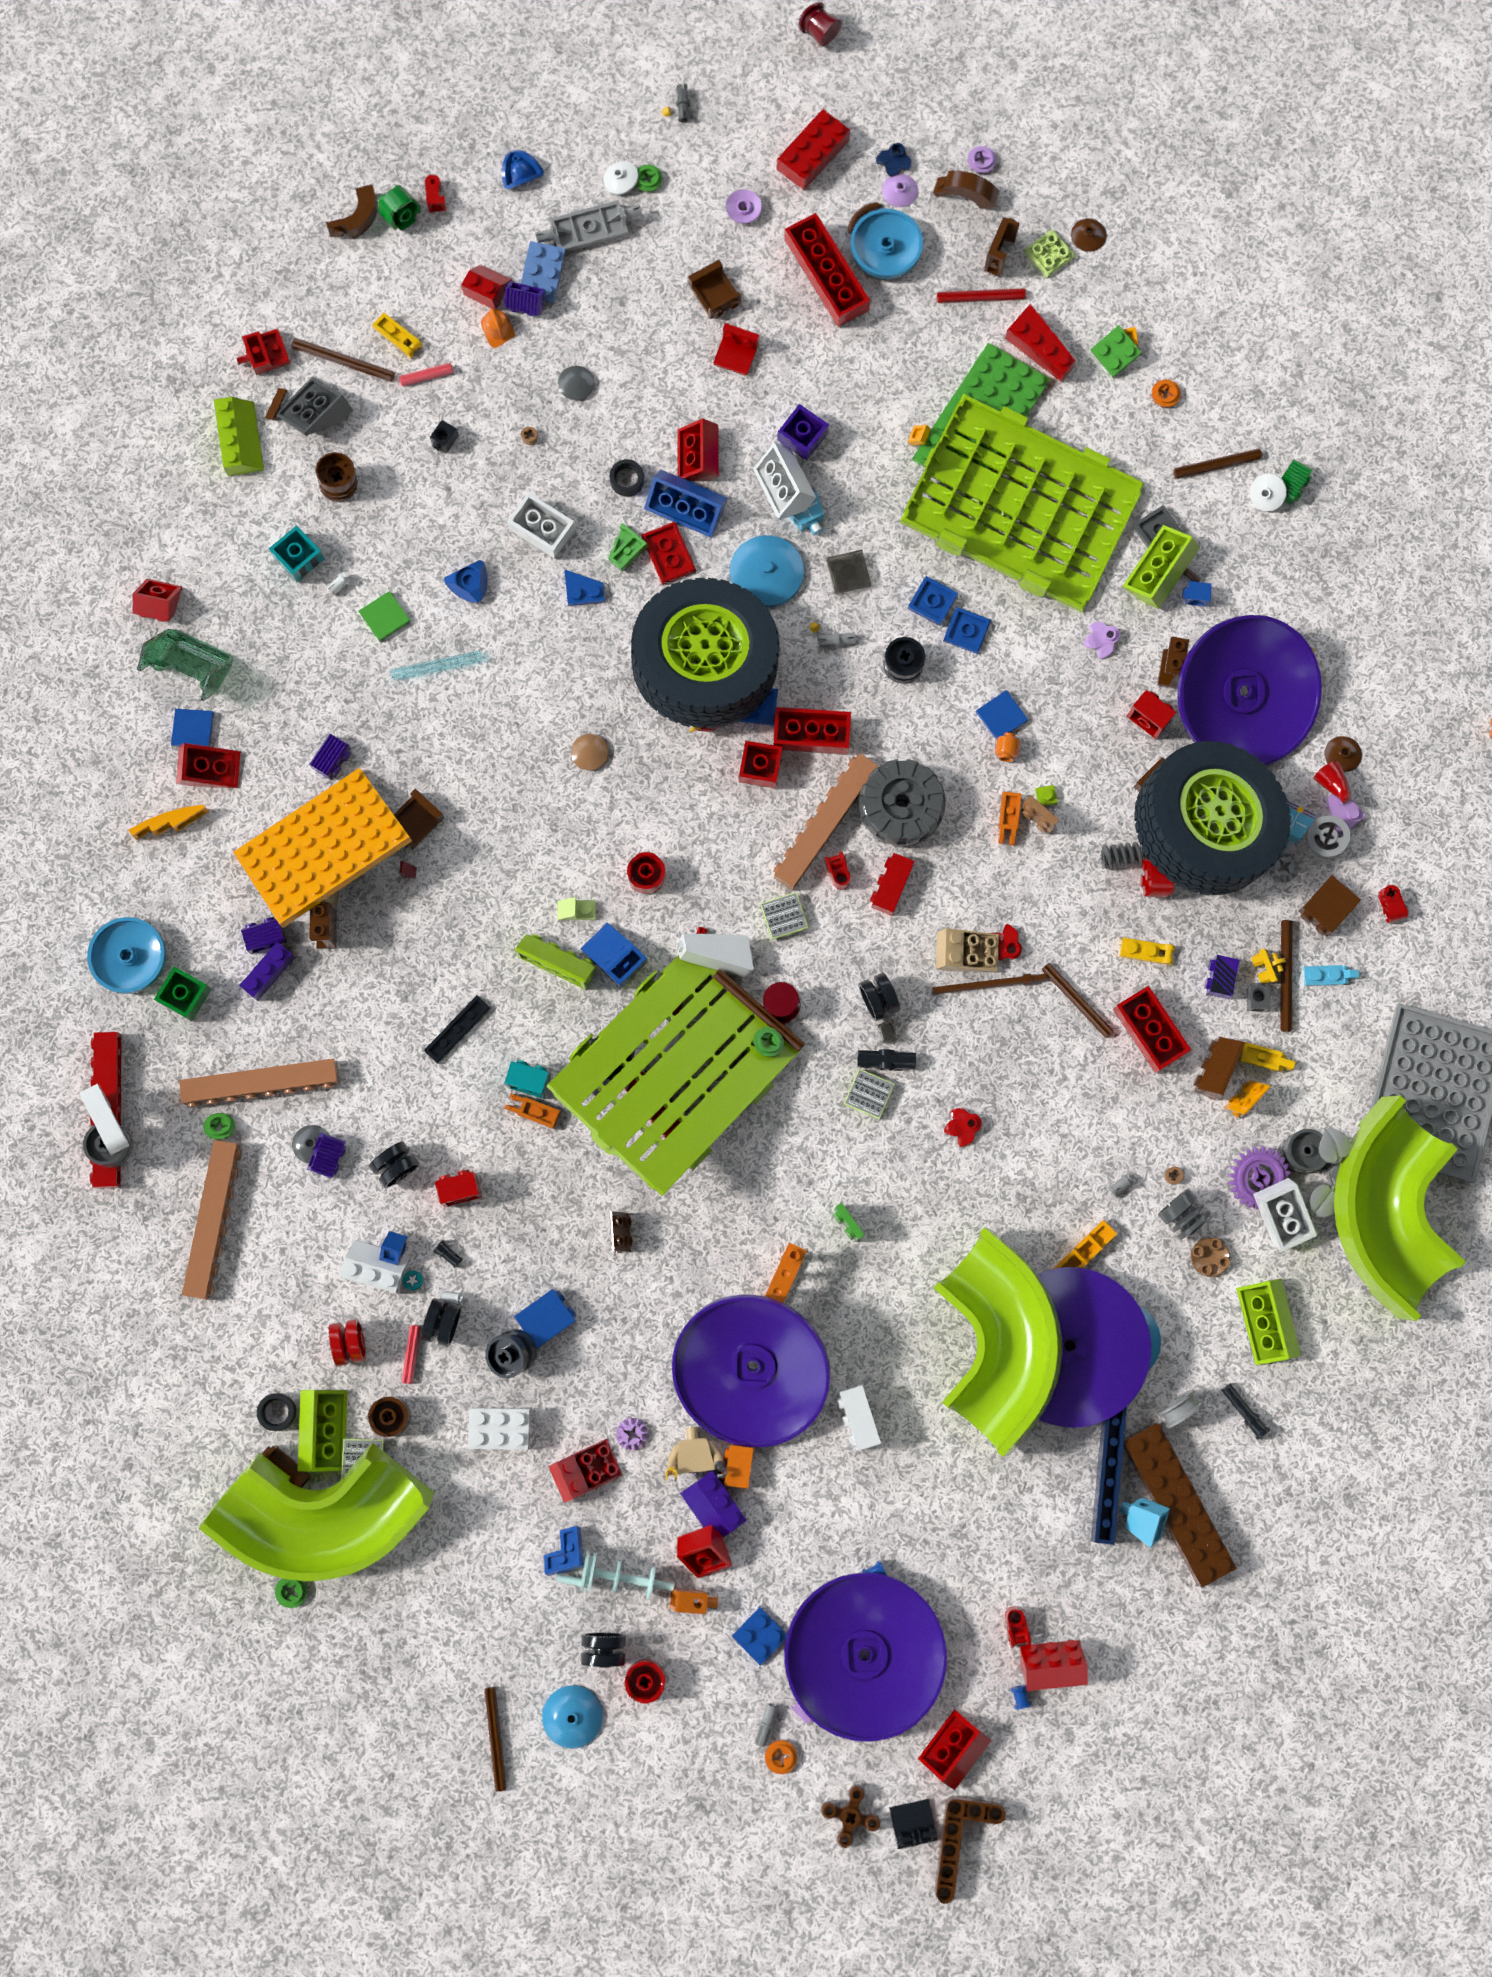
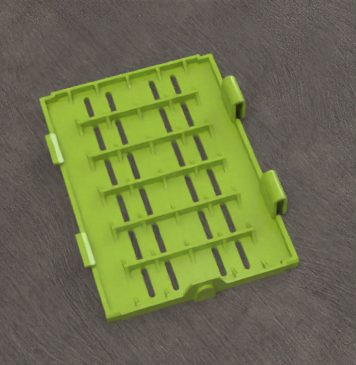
M963 394L935 448L931 449L924 466L926 467L904 509L899 523L935 540L936 545L940 549L952 555L960 556L962 553L1018 582L1022 579L1019 586L1035 596L1043 597L1047 595L1083 612L1139 499L1144 483L1109 466L1110 458L1088 447L1085 448L1084 452H1081L1026 425L1027 417L1003 406L1000 412ZM954 431H957V432H959V433H961V434H963V435H965V436H967V437H969V438L975 440L977 443H973V442H971V441H969V440H967V439H965V438H963V437H961V436L955 434ZM979 444H983V445H985V446H987V447H989V448H991V449H993V450H995V451H997V452H999V453L1005 455L1006 458H1003V457H1001V456H999V455H997V454H995V453H993V452H991V451H989V450H987V449L981 447ZM946 447H950V448H952V449H954V450H956V451H958V452H960V453H962V454L968 456L969 459H966V458H964V457H962V456H960V455H958V454H956V453H954V452H952V451L946 449ZM1009 458H1012V459H1014V460H1016V461H1018V462H1020V463H1022V464H1024V465H1026V466H1028V467L1034 469L1036 472H1035V473H1034V472H1031V471H1029V470H1027V469H1025V468H1023V467H1021V466H1019V465H1017V464L1011 462V461L1009 460ZM972 459L997 470L998 474L972 462ZM1039 473H1042V474H1044V475H1046V476H1048V477H1050V478H1052V479H1054V480H1056V481H1058V482L1064 484L1065 487H1062V486H1060V485H1058V484H1056V483H1054V482H1052V481H1050V480H1048V479H1046V478L1040 476ZM1001 474H1005L1027 485L1028 488L1022 487L1002 477ZM930 478H934V479H936V480H938V481H940V482H942V483H944V484H946V485L952 487L953 490H949V489H947V488H945V487H943V486H941V485H939V484H937V483L931 481ZM1070 487L1088 497L1093 498L1095 502H1092L1070 491L1068 488ZM1033 488V489H1035V490H1037V491H1039V492H1041V493H1043V494H1045V495H1047V496H1049V497H1051V498L1057 500L1058 503H1055V502H1053V501H1051V500H1049V499H1047V498H1045V497H1043V496H1041V495H1039V494H1037V493L1031 491V489ZM958 490V491H960V492H962V493H964V494H966V495H968V496H970V497H972V498H974V499H976V500L982 502L983 505H980V504H978V503H976V502H974V501H972V500H970V499H968V498H966V497H964V496H962V495L956 493V491ZM922 494H927L945 503V506L924 497ZM1098 502H1101L1119 511L1121 514L1119 515L1113 511H1110L1100 506ZM1061 503L1086 514L1087 518L1061 506ZM986 505H989L1001 512H1004L1005 514L1011 516L1013 519L1010 520L986 508ZM948 506L975 518V521L950 510ZM1091 518H1094V519H1096V520H1098V521H1100V522H1102V523H1104V524H1106V525L1112 527L1113 530H1110V529H1108V528H1106V527H1103V526H1101V525H1099V524H1097V523L1091 521ZM1015 520H1019V521H1021V522H1023V523H1025V524H1027V525H1029V526H1031V527H1033V528H1035V529L1041 531L1042 534H1039V533H1037V532H1035V531H1033V530H1030V529H1028V528H1026V527H1024V526H1022V525L1016 523ZM978 521L1004 532L1005 535H1001L979 524ZM1047 534L1067 545H1070L1072 549H1069L1047 538L1045 535ZM1008 536H1012V537H1014V538H1016V539H1018V540H1020V541H1022V542H1024V543H1026V544H1028V545L1034 547L1035 550H1031V549H1029V548H1027V547H1025V546H1023V545H1021V544H1019V543H1017V542H1015V541L1009 539ZM1075 549H1078V550H1080V551H1082V552H1084V553H1086V554H1088V555H1090V556L1096 558V559L1098 560V562H1095V561H1093V560H1091V559H1089V558H1087V557H1085V556H1083V555L1077 553V552L1075 551ZM1038 550L1064 562V565L1039 554ZM1070 565V566H1072V567H1074V568H1076V569H1079V570H1081V571H1083V572L1089 574L1090 577L1088 578V577H1086V576H1084V575H1082V574H1080V573H1078V572H1076V571H1074V570L1068 568L1067 566Z
M679 955L661 972L662 976L656 982L653 979L658 973L657 970L648 976L636 989L633 995L634 999L598 1034L597 1040L592 1045L590 1044L594 1036L591 1033L572 1052L569 1057L570 1063L547 1085L554 1093V1096L590 1130L592 1140L607 1154L617 1155L653 1190L655 1189L661 1196L689 1168L692 1171L696 1169L713 1151L710 1145L751 1102L756 1105L774 1086L771 1081L800 1052L784 1040L783 1049L777 1056L770 1058L768 1056H761V1053L756 1051L755 1046H752L751 1042L754 1040V1035L759 1029L769 1026L728 990L713 1006H709L713 998L725 988L713 978L699 993H696L695 989L708 976L713 977L717 970L680 960ZM689 996L692 1000L676 1016H673L672 1012ZM703 1010L705 1014L690 1029H687L686 1026ZM753 1015L755 1018L741 1033H738L737 1029ZM665 1019L669 1021L653 1039L649 1037ZM681 1033L683 1036L668 1052H664L663 1049ZM731 1036L734 1040L716 1056L715 1052ZM769 1037V1038L765 1041V1042H766V1044H765L766 1047H765V1048H767L769 1045H772V1044L770 1043L771 1037ZM644 1042L646 1046L630 1062H627L626 1059ZM746 1050L748 1053L733 1069H729V1065ZM656 1056L660 1057L661 1059L644 1076L640 1074ZM709 1059L712 1063L696 1079H693L692 1075ZM621 1066L623 1069L604 1086L602 1083ZM723 1072L726 1076L710 1093H708L706 1089ZM635 1079L637 1083L621 1099H618L617 1096ZM687 1083L689 1086L673 1103H670L669 1099ZM597 1089L599 1093L586 1106H583L582 1103ZM701 1096L703 1100L688 1116H684L683 1113ZM612 1103L614 1106L601 1120H597L596 1117ZM664 1106L666 1110L647 1127L646 1123ZM678 1120L680 1124L665 1140H661L660 1137ZM641 1130L643 1134L627 1148L625 1144ZM655 1144L657 1148L644 1161H641L640 1157Z

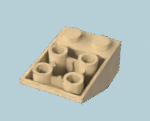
M951 928L938 931L936 969L962 972H998L999 934Z

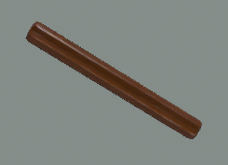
M1258 448L1174 468L1173 475L1178 479L1259 460L1262 457V451Z
M1051 963L1046 964L1042 968L1047 977L1105 1038L1113 1033V1029Z
M487 1687L484 1693L494 1785L496 1792H502L506 1790V1779L496 1688Z

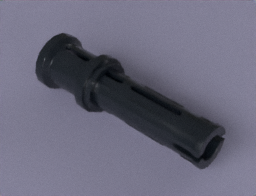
M1231 1383L1221 1389L1244 1418L1245 1426H1249L1256 1435V1440L1262 1438L1271 1430L1261 1421L1260 1415L1251 1410Z

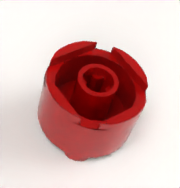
M641 852L630 860L627 866V875L631 887L642 894H652L661 889L666 879V872L663 861L656 854ZM645 870H649L648 876H644Z
M1148 859L1143 860L1142 870L1144 871V876H1141L1140 880L1141 887H1144V897H1171L1174 883L1166 878L1167 876L1162 875L1157 870V867L1153 866Z
M637 1660L629 1667L624 1681L625 1690L630 1698L639 1703H652L663 1693L666 1675L662 1666L655 1660ZM643 1676H645L646 1679L650 1678L648 1686H645V1683H640V1681H642Z

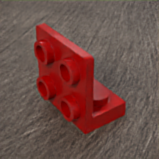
M725 323L722 329L723 338L713 365L747 376L759 346V334Z

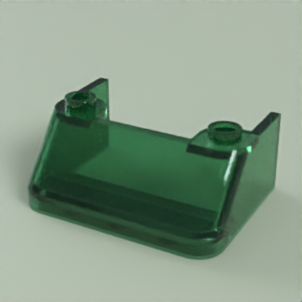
M166 629L143 643L137 670L142 671L151 666L156 671H164L171 667L201 681L200 688L203 690L201 700L205 701L219 691L234 658L232 655L179 630Z

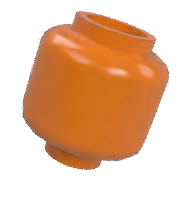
M1004 733L1003 736L997 738L995 755L1001 761L1012 762L1013 759L1019 756L1021 741L1013 733Z

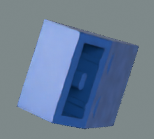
M608 922L580 948L620 989L648 963L647 958Z

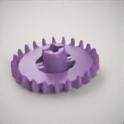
M1253 1146V1153L1246 1148V1156L1239 1153L1241 1160L1233 1159L1237 1166H1230L1234 1173H1228L1229 1177L1234 1178V1180L1228 1181V1184L1234 1185L1230 1191L1233 1193L1237 1192L1234 1198H1241L1239 1201L1241 1204L1247 1202L1246 1206L1248 1208L1254 1204V1208L1259 1209L1253 1195L1258 1191H1253L1249 1187L1247 1175L1248 1180L1260 1187L1261 1190L1264 1187L1265 1189L1268 1188L1270 1182L1269 1173L1261 1169L1259 1164H1265L1272 1170L1273 1182L1270 1186L1287 1179V1176L1291 1174V1171L1286 1170L1289 1164H1283L1285 1157L1281 1156L1279 1158L1280 1153L1278 1151H1275L1273 1154L1271 1147L1266 1152L1265 1146H1261L1260 1151L1256 1146Z

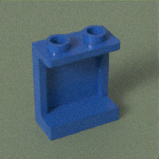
M551 1289L514 1316L523 1331L528 1333L534 1340L537 1349L576 1322L574 1318L577 1316L571 1306L568 1308L565 1306L563 1301L566 1299L559 1290Z

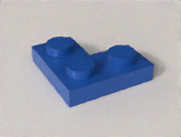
M573 1526L560 1530L561 1550L544 1555L545 1575L552 1576L583 1567L581 1527Z

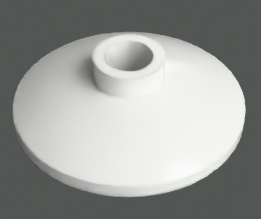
M627 161L613 164L604 176L606 189L615 195L629 192L638 181L636 167Z
M1275 474L1259 476L1254 480L1250 488L1252 503L1262 511H1273L1279 508L1285 501L1287 494L1284 481ZM1265 489L1269 492L1267 497L1263 494Z

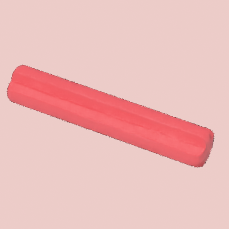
M451 363L442 364L401 375L400 382L403 387L452 374L453 368Z
M411 1325L409 1329L402 1383L405 1384L413 1383L421 1326Z

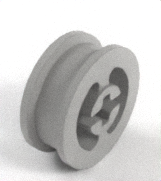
M1332 815L1322 816L1316 819L1308 829V846L1320 858H1337L1349 846V827L1339 817ZM1323 825H1334L1341 830L1343 837L1339 838L1334 829L1332 832L1333 839H1330L1327 847L1337 844V848L1324 850L1316 844L1315 837H1319L1321 844L1324 845L1326 838L1324 835L1327 836L1330 832L1329 827L1319 830L1320 827Z
M1194 1389L1179 1395L1157 1412L1158 1416L1162 1415L1167 1422L1165 1425L1167 1429L1181 1423L1203 1407V1402H1198L1194 1396Z

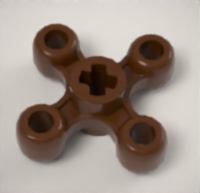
M852 1785L848 1791L849 1803L845 1807H838L831 1801H826L821 1806V1813L824 1818H838L841 1820L843 1827L837 1835V1843L842 1848H848L852 1845V1831L856 1826L862 1825L871 1832L877 1831L880 1828V1818L876 1814L865 1815L859 1811V1804L865 1796L864 1789L860 1785ZM859 1791L860 1795L857 1797L853 1796V1792ZM827 1807L833 1809L830 1813H827L825 1810ZM848 1812L855 1813L853 1821H850V1819L846 1820ZM875 1820L876 1823L875 1825H869V1821ZM844 1836L848 1837L846 1842L841 1841Z

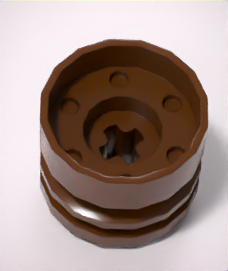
M338 452L325 454L319 459L315 472L320 491L325 498L336 502L351 498L356 492L358 485L352 460L345 454Z

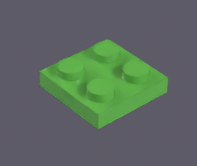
M1119 325L1090 349L1113 378L1142 354Z
M842 1203L834 1208V1218L839 1224L843 1223L847 1228L845 1233L850 1240L854 1239L857 1242L863 1238L864 1233Z

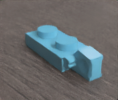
M1343 965L1303 967L1305 986L1344 985L1349 983V979L1359 978V970H1348V967Z

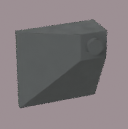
M312 376L278 410L276 416L297 431L308 436L341 423L349 416L353 409L342 394Z

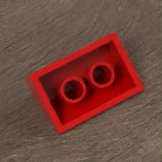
M702 418L677 429L678 477L687 481H709L719 477L718 424Z
M954 1709L918 1757V1760L944 1784L956 1790L992 1740Z

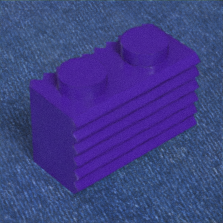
M510 281L506 286L504 308H508L511 312L527 313V315L532 317L539 316L544 309L545 289Z
M329 734L309 765L313 770L331 780L333 776L336 777L339 774L342 762H346L349 759L351 748L344 741Z
M275 917L266 918L263 920L264 923L260 924L249 923L245 925L244 929H241L248 953L252 954L272 948L276 942L280 944L287 943L283 928Z
M320 1133L307 1170L328 1178L336 1175L339 1170V1164H337L339 1158L343 1157L346 1151L345 1141Z

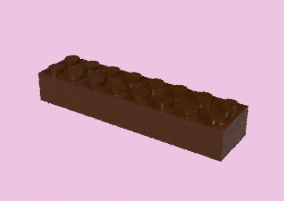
M1154 1422L1124 1438L1123 1447L1152 1502L1170 1509L1165 1526L1197 1586L1203 1588L1236 1570L1237 1567L1160 1424Z

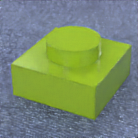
M1054 785L1035 788L1037 801L1043 806L1056 805L1058 803Z

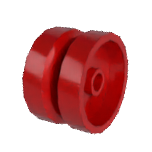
M359 1319L348 1320L345 1328L341 1322L329 1324V1343L336 1367L348 1365L350 1358L354 1363L365 1362V1339Z

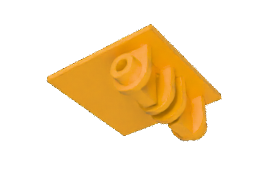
M1250 1080L1242 1085V1090L1237 1095L1230 1098L1225 1108L1233 1111L1232 1114L1236 1118L1242 1117L1268 1091L1270 1086Z

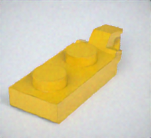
M1244 1042L1245 1045L1241 1052L1240 1062L1276 1072H1282L1283 1069L1290 1071L1294 1069L1295 1061L1286 1059V1055L1283 1052Z

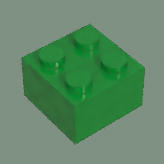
M173 967L154 1000L192 1022L212 988L182 970Z

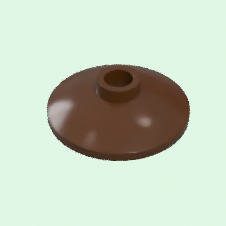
M1086 218L1079 220L1072 227L1071 240L1082 251H1096L1106 241V230L1095 219Z
M1338 736L1328 742L1325 747L1324 756L1327 764L1338 761L1344 772H1350L1360 764L1362 751L1358 743L1352 738ZM1342 750H1346L1348 755H1344Z

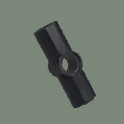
M880 1049L878 1051L858 1050L857 1067L878 1068V1070L889 1069V1071L895 1069L915 1070L916 1053L896 1052L891 1049Z

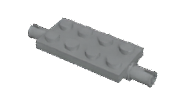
M619 200L550 218V229L535 232L538 243L554 240L557 247L565 248L566 252L629 236L626 225L627 220L641 217L642 211L639 204L624 209V207L620 206Z

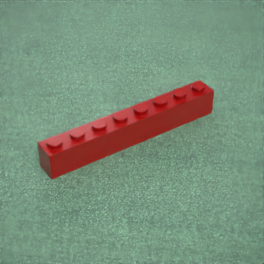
M94 1032L93 1038H91V1048L93 1049L91 1068L93 1069V1076H91L90 1084L91 1087L96 1084L100 1086L121 1127L122 1034L119 1032ZM90 1116V1124L94 1126L95 1124ZM90 1160V1164L93 1165L92 1173H90V1184H92L93 1188H121V1165L107 1168Z

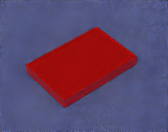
M675 521L641 534V538L648 545L646 548L662 585L696 572V568Z

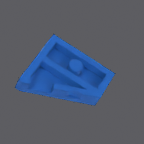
M564 570L568 606L605 602L602 582Z

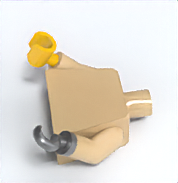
M698 1427L686 1428L687 1440H680L679 1444L674 1445L668 1457L665 1480L668 1481V1476L673 1475L675 1477L674 1482H676L677 1474L715 1469L719 1472L724 1471L723 1474L717 1475L719 1478L725 1477L728 1471L724 1467L722 1453L713 1441L707 1440V1438H699Z

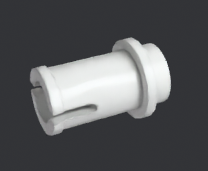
M342 572L338 574V577L327 588L335 596L346 584L349 585L351 580Z
M440 1291L438 1299L443 1300L445 1304L454 1303L462 1306L464 1295L460 1292L456 1294Z

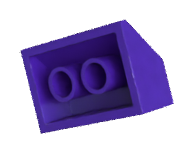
M713 1470L680 1493L703 1527L713 1525L722 1537H725L747 1521Z

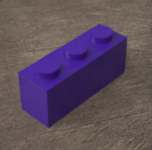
M276 942L239 986L258 1001L296 957L280 943Z

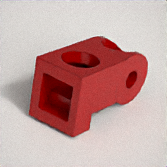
M434 174L428 175L425 178L426 202L429 213L447 211L445 198L440 196L442 191L440 178Z

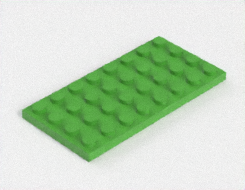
M988 342L930 430L925 445H920L912 460L926 467L924 464L931 449L935 448L963 394L1000 412L1003 406L1027 417L1050 382V378ZM954 431L955 434H957V435H959V436H961V437H963V438H965V439H967V440H969V441H971V442H973V443H977L975 440H973V439H971V438H969V437H967V436H965V435H963V434H961V433H959V432H957V431ZM979 444L981 447H983V448H985V449H987V450H989V451H991V452H993V453H995V454H997V455H999V456H1002L1001 453H999V452H997V451H995V450H993V449H991V448H989V447H987V446H985V445H983V444ZM946 447V449H948V450H950V451H952V452H954V453H956V454H958V455H960V456H962V457H964V458H966V459H969L968 456H966V455H964V454H962V453H960V452H958V451H956V450H954V449H952V448H950V447ZM972 459V462L992 471V468Z

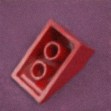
M183 743L179 747L176 784L197 787L238 788L241 751Z

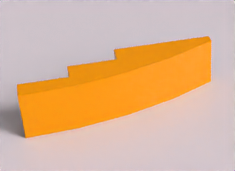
M203 804L179 808L147 819L130 828L129 832L136 840L151 831L158 836L171 827L178 832L209 811Z
M1103 1219L1053 1269L1085 1267L1117 1235V1232Z

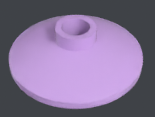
M897 174L889 177L884 182L882 193L889 204L896 207H905L915 201L918 195V187L910 176Z
M737 190L730 194L726 200L725 208L727 215L737 223H750L760 215L761 201L750 190ZM744 207V208H746L747 210H746V211H741L740 209Z

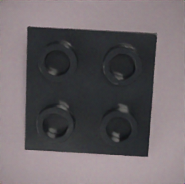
M929 1798L889 1807L898 1849L938 1841Z

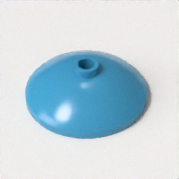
M568 1685L557 1689L547 1699L543 1708L542 1722L544 1730L554 1743L564 1748L574 1749L589 1744L598 1735L602 1726L603 1711L600 1701L593 1692L582 1686ZM569 1715L575 1716L574 1722L568 1720Z

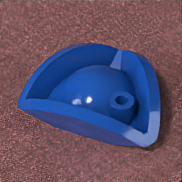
M513 150L507 153L504 158L502 180L503 186L506 189L516 188L544 175V171L538 161L525 151Z
M478 560L446 576L444 582L455 595L463 600L479 602L484 598L487 590L485 563L482 560Z

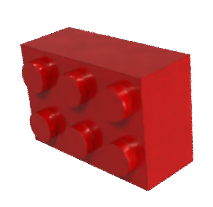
M1080 1640L1019 1646L1020 1667L1027 1691L1088 1685L1087 1662Z

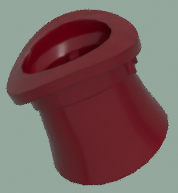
M823 2L808 6L799 18L800 31L804 34H811L819 47H825L837 36L842 25L840 19L826 12Z
M776 982L770 985L763 995V1006L783 1024L791 1022L799 1014L801 1008L797 990L791 984Z

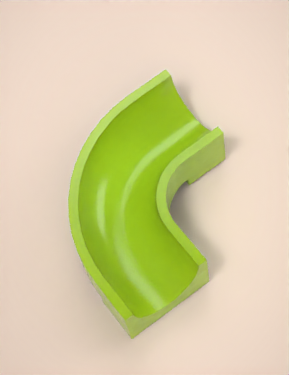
M1401 1095L1381 1097L1357 1125L1359 1130L1351 1140V1151L1348 1156L1342 1158L1335 1185V1220L1344 1252L1355 1272L1370 1289L1369 1293L1397 1318L1417 1321L1421 1316L1417 1312L1418 1305L1426 1291L1444 1274L1455 1268H1461L1466 1262L1433 1231L1427 1221L1424 1209L1425 1194L1430 1182L1458 1148L1451 1143L1434 1137L1419 1126L1404 1109L1403 1104L1406 1100Z
M984 1227L980 1232L977 1242L963 1261L946 1278L933 1287L969 1320L977 1339L976 1357L971 1368L942 1403L974 1425L995 1446L997 1453L1002 1457H1006L1013 1453L1035 1427L1036 1422L1044 1413L1052 1398L1061 1369L1062 1335L1054 1302L1040 1276L1020 1253L992 1229Z
M373 1442L347 1471L341 1481L321 1490H307L293 1485L288 1481L290 1476L259 1452L208 1511L198 1529L232 1556L263 1573L298 1581L335 1579L362 1570L393 1550L427 1512L434 1491Z

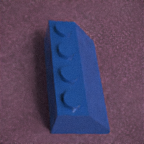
M660 470L653 478L644 509L711 538L724 512L728 498L669 472Z

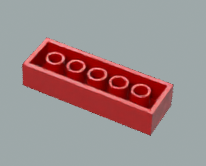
M817 213L785 228L784 240L837 327L868 312L870 308L869 297Z

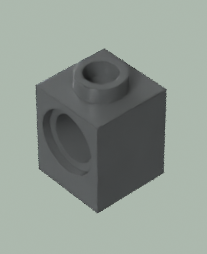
M1253 983L1247 988V1011L1266 1012L1270 1009V986H1264V983ZM1254 994H1261L1262 1001H1257Z

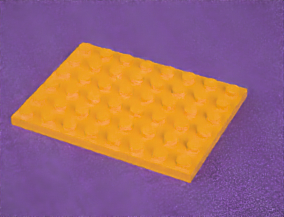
M358 768L233 851V853L280 926L284 928L412 842V840L365 774Z

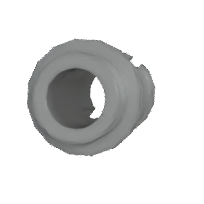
M1128 1174L1121 1175V1179L1108 1187L1115 1197L1128 1187H1132L1134 1181Z

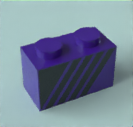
M1216 955L1213 960L1210 959L1208 970L1211 971L1210 978H1206L1204 989H1207L1206 995L1228 1000L1233 997L1239 959Z

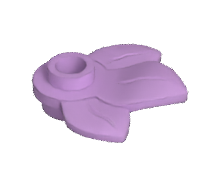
M1102 622L1092 623L1089 625L1092 633L1086 637L1084 646L1097 649L1099 659H1103L1113 652L1114 644L1120 639V631L1117 627L1106 626ZM1109 632L1114 633L1112 638L1107 637Z

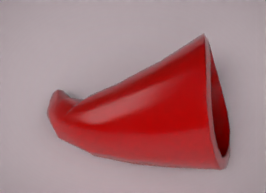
M1330 762L1314 775L1313 778L1318 784L1340 799L1342 803H1349L1351 800L1350 787L1340 762Z

